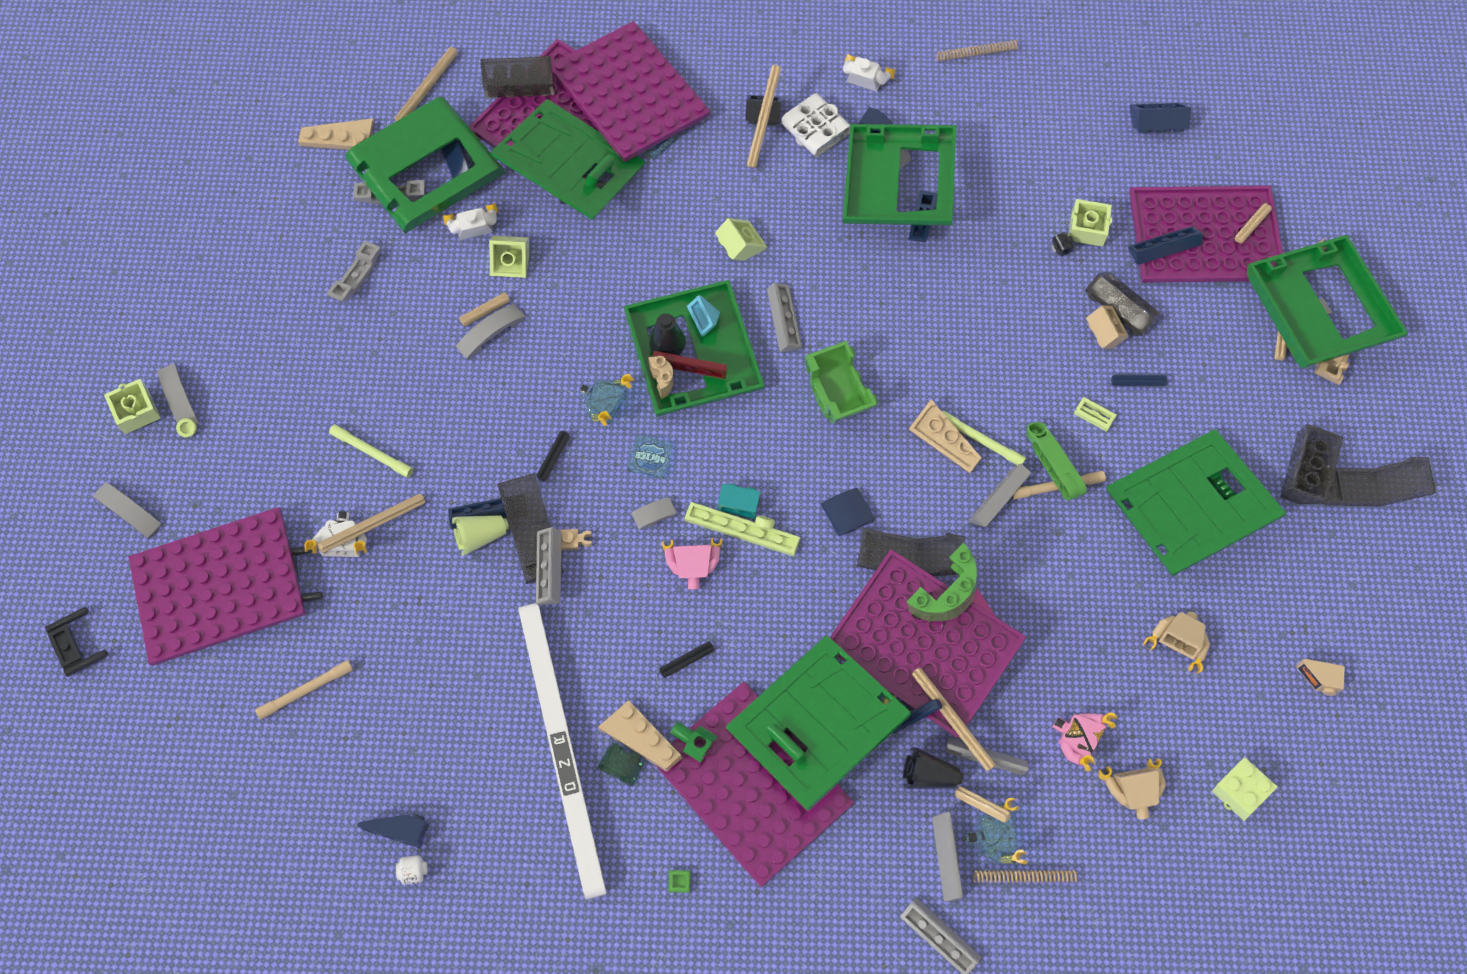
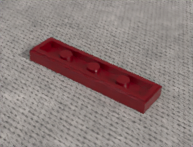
M658 351L653 352L652 357L663 356L674 370L726 379V364Z

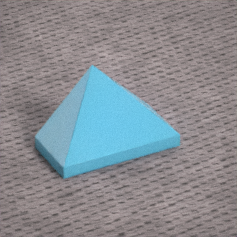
M698 295L687 308L701 336H705L716 325L720 312L702 296Z

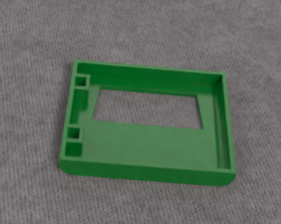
M444 97L435 98L351 147L346 153V161L404 234L505 173V169L491 156L490 151ZM456 139L460 140L475 163V166L415 202H411L389 180Z
M850 124L843 224L952 226L956 125ZM871 130H881V133H871ZM925 130H936V134H925ZM901 149L939 153L936 210L897 212Z
M1348 235L1249 263L1247 267L1249 281L1301 368H1307L1401 339L1409 334ZM1326 246V252L1323 251L1322 247ZM1276 261V267H1273L1271 262ZM1338 266L1375 327L1350 338L1342 339L1303 272Z
M729 280L624 306L628 327L656 417L765 388ZM698 295L702 296L720 312L716 325L705 336H701L687 308ZM662 314H670L675 319L684 317L697 359L726 364V379L703 375L706 384L705 389L669 394L661 399L657 389V380L653 378L649 368L648 357H652L653 353L649 347L647 329L654 327L657 318Z

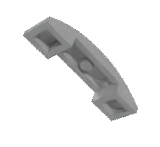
M425 180L407 181V185H395L411 202L425 196ZM354 183L353 199L355 201L381 204L365 183Z
M364 241L355 253L357 258L340 281H335L327 292V296L341 302L348 300L368 277L379 256L381 247Z
M515 304L502 308L472 328L459 341L456 348L468 360L481 351V346L508 326L513 328L526 317Z
M174 363L157 370L163 392L176 422L178 423L182 419H191L197 426L200 425L182 384L176 364Z
M107 482L92 496L148 539L162 526L158 520Z

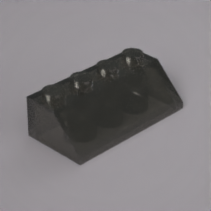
M550 56L481 59L485 98L554 95V75Z
M1109 271L1098 273L1085 290L1092 301H1098L1101 305L1113 306L1121 323L1130 327V331L1136 336L1146 335L1164 317L1162 313Z
M1308 423L1297 432L1280 497L1297 504H1326L1343 437Z

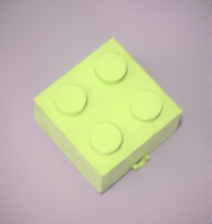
M1076 199L1071 212L1068 236H1072L1074 242L1103 247L1108 236L1109 225L1112 222V218H1110L1112 205Z
M141 379L127 385L120 384L118 389L104 394L115 422L124 434L161 419L151 394Z
M1244 757L1216 785L1212 792L1224 802L1226 809L1232 810L1245 821L1274 792L1277 786Z

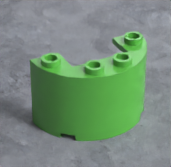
M847 341L805 356L807 373H810L809 382L813 394L826 419L831 418L830 423H835L873 409L878 404L877 396L872 394L870 388L867 389L866 386L862 385L860 373L858 370L855 371L853 367L855 351L852 346L849 347Z
M964 543L949 557L954 562L950 567L959 575V578L937 600L933 599L920 587L907 601L908 609L913 615L926 621L944 622L958 617L971 605L977 591V568L971 551Z

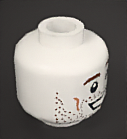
M419 855L402 857L399 863H396L397 880H401L403 885L421 883L424 875H428L427 862H423Z

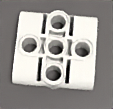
M818 93L813 94L794 107L781 119V124L795 136L797 144L805 146L815 157L820 156L850 134V124L838 113L837 107L828 104Z

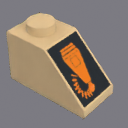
M1303 659L1297 664V669L1316 691L1323 692L1324 695L1334 696L1344 689L1345 666Z

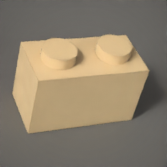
M1102 305L1086 317L1089 328L1094 332L1097 343L1102 349H1113L1129 337L1113 306Z

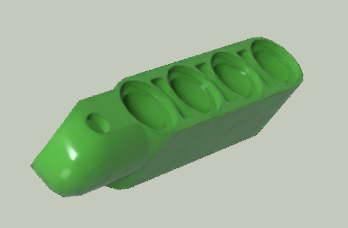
M1041 422L1030 423L1026 430L1027 437L1032 443L1037 457L1063 497L1070 501L1085 495L1087 488L1084 481L1046 425Z

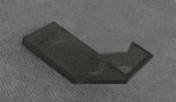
M1409 457L1405 461L1377 468L1322 467L1319 470L1326 506L1380 507L1436 493L1429 457Z
M532 473L497 484L526 584L536 582L537 532L551 527L536 475ZM561 563V574H563L564 570Z
M863 528L857 567L877 570L890 549H892L932 576L957 575L950 567L954 562L949 557L963 543L965 544V536L946 532L944 536L916 539Z

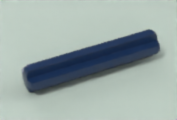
M1112 375L1111 384L1113 386H1166L1167 376Z
M936 698L910 712V717L892 733H897L942 709V703Z

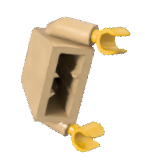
M1179 612L1176 617L1169 616L1162 619L1152 631L1153 635L1145 639L1143 646L1147 641H1151L1153 643L1151 651L1157 645L1156 640L1160 638V643L1192 660L1196 657L1195 662L1189 664L1188 671H1192L1193 665H1196L1198 667L1196 674L1203 670L1201 662L1205 660L1210 642L1205 633L1206 626L1197 620L1198 616L1196 613L1188 612L1184 614Z
M1150 758L1146 764L1147 768L1113 774L1114 777H1111L1112 770L1110 767H1106L1108 775H1104L1099 769L1098 776L1101 780L1105 781L1113 797L1128 809H1136L1137 819H1147L1150 817L1148 807L1159 804V799L1162 797L1166 787L1163 772L1159 769L1162 764L1159 758L1155 761L1156 765L1152 763Z

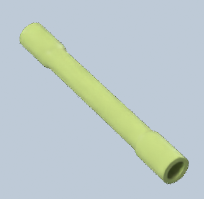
M943 411L947 419L961 433L1000 454L1015 465L1025 462L1026 457L1008 449L961 422L953 415Z
M336 424L331 426L329 434L347 442L406 478L412 475V467L390 457L350 434V432Z

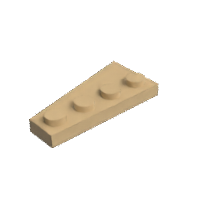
M372 118L301 127L298 143L300 146L349 150L351 147L372 136L374 120Z
M931 399L910 426L909 431L970 474L980 462L981 456Z
M629 700L598 726L600 731L607 733L619 743L621 742L628 746L629 749L644 756L645 759L666 772L682 759L680 753Z

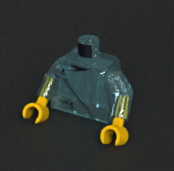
M625 374L621 379L597 380L592 388L584 384L581 386L579 395L585 397V411L591 421L602 423L603 426L611 423L627 397L624 387L628 389L632 387L629 382L634 381V378L630 374Z
M1008 798L1005 803L998 805L1010 811L1019 810V806L1011 807V802L1017 800L1016 798ZM1010 812L1011 817L1006 823L984 813L976 824L977 831L966 833L968 845L979 844L981 854H986L988 859L998 864H1013L1016 861L1023 865L1028 863L1026 860H1020L1022 854L1028 853L1018 850L1012 812Z

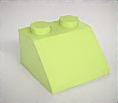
M728 218L715 232L719 238V243L725 247L728 256L733 260L744 261L768 248L750 221Z
M493 235L489 240L490 276L526 278L529 260V237Z

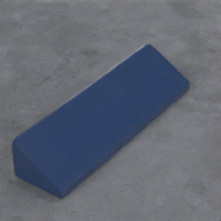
M457 139L441 148L452 178L469 169Z
M1194 226L1130 245L1128 249L1136 264L1140 265L1202 245V233Z
M524 494L448 509L452 531L457 528L456 523L452 524L454 517L502 516L503 519L509 520L528 515Z

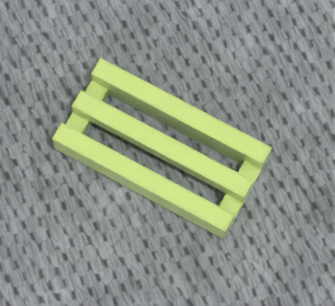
M1085 397L1082 398L1074 412L1076 416L1106 432L1116 417V414ZM1083 404L1093 409V411L1084 407ZM1099 413H1101L1102 415H1104V416L1110 418V420L1107 419V418H1105V417H1103V416H1101V415H1099Z

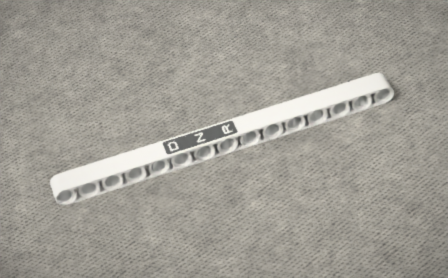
M533 603L518 607L580 880L585 899L587 900L605 895L606 889L538 604Z

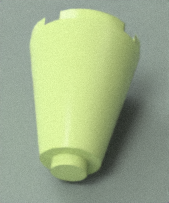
M502 516L454 517L452 519V524L456 523L457 528L453 530L459 550L463 549L462 555H467L505 535L506 530L509 529L507 519H503Z

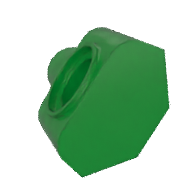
M678 721L670 734L686 743L683 752L699 762L704 760L717 739L716 735L702 726L693 731ZM697 740H703L706 743L702 748H698L694 744Z

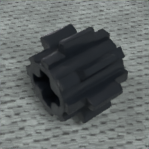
M1062 232L1052 238L1053 245L1051 247L1054 253L1064 256L1073 251V244L1075 242L1072 236Z

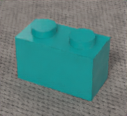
M733 483L722 484L718 511L755 519L760 501V491L752 487H738V485Z

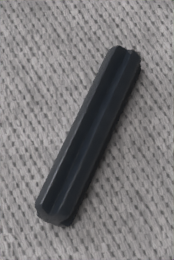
M565 431L559 432L536 474L537 479L543 482L547 480L569 439V433Z
M708 641L660 667L659 672L663 678H666L714 652V647Z

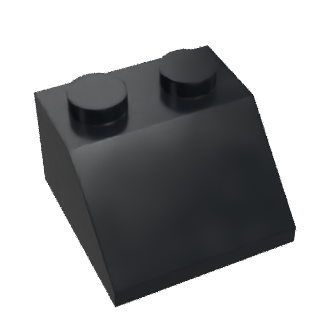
M747 96L745 121H749V124L758 123L764 96ZM774 97L767 125L774 126L776 123H780L782 97Z

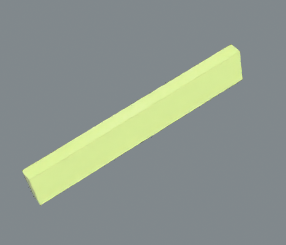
M693 502L690 503L684 518L686 522L793 557L800 541L798 536L774 528L761 527L755 524V522Z

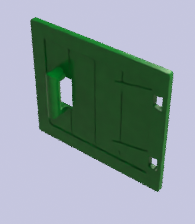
M548 99L491 152V156L591 220L596 218L645 164V161L638 156L623 162L600 132ZM538 114H540V115H542L543 117H542L541 119H539V118H537L536 116H537ZM512 141L514 144L509 146L507 143ZM596 164L597 166L584 179L583 176ZM607 171L613 177L600 189L596 184L599 178Z
M1217 430L1206 433L1106 486L1108 494L1172 576L1281 519L1286 514ZM1227 468L1245 490L1235 494L1221 477V471ZM1128 500L1132 508L1128 510L1122 502ZM1163 545L1168 553L1163 556L1157 547Z
M825 636L737 715L726 728L809 811L911 714L904 705L832 639ZM839 654L846 660L842 665L835 659ZM882 694L890 700L886 705L879 700ZM787 728L808 748L805 753L784 733ZM774 740L792 757L794 763L790 767L768 747Z

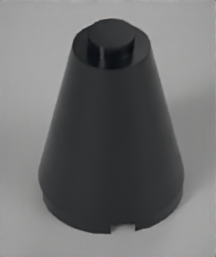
M662 314L657 318L650 335V350L652 353L658 351L680 356L686 346L685 335L672 315Z
M912 747L910 749L913 753L912 755H907L903 769V778L907 779V784L903 783L905 788L948 789L957 788L958 785H961L963 773L960 772V768L919 748Z

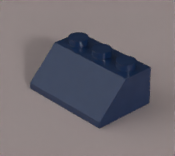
M1181 102L1130 104L1133 128L1138 130L1139 133H1149V130L1165 133L1166 130L1173 129V132H1183L1184 129H1190L1191 107Z

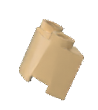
M1349 355L1317 364L1314 373L1339 385L1344 377L1342 372H1345L1349 365V362H1347Z
M663 356L648 357L649 368L653 378L657 380V389L661 399L669 395L674 386L672 366Z

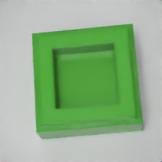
M669 870L668 892L690 893L691 871Z

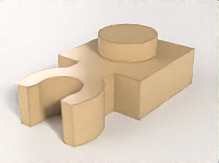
M578 529L560 530L561 551L579 550V544H582L584 547L592 546V541L584 540L586 537H592L591 531H584L582 534H578Z

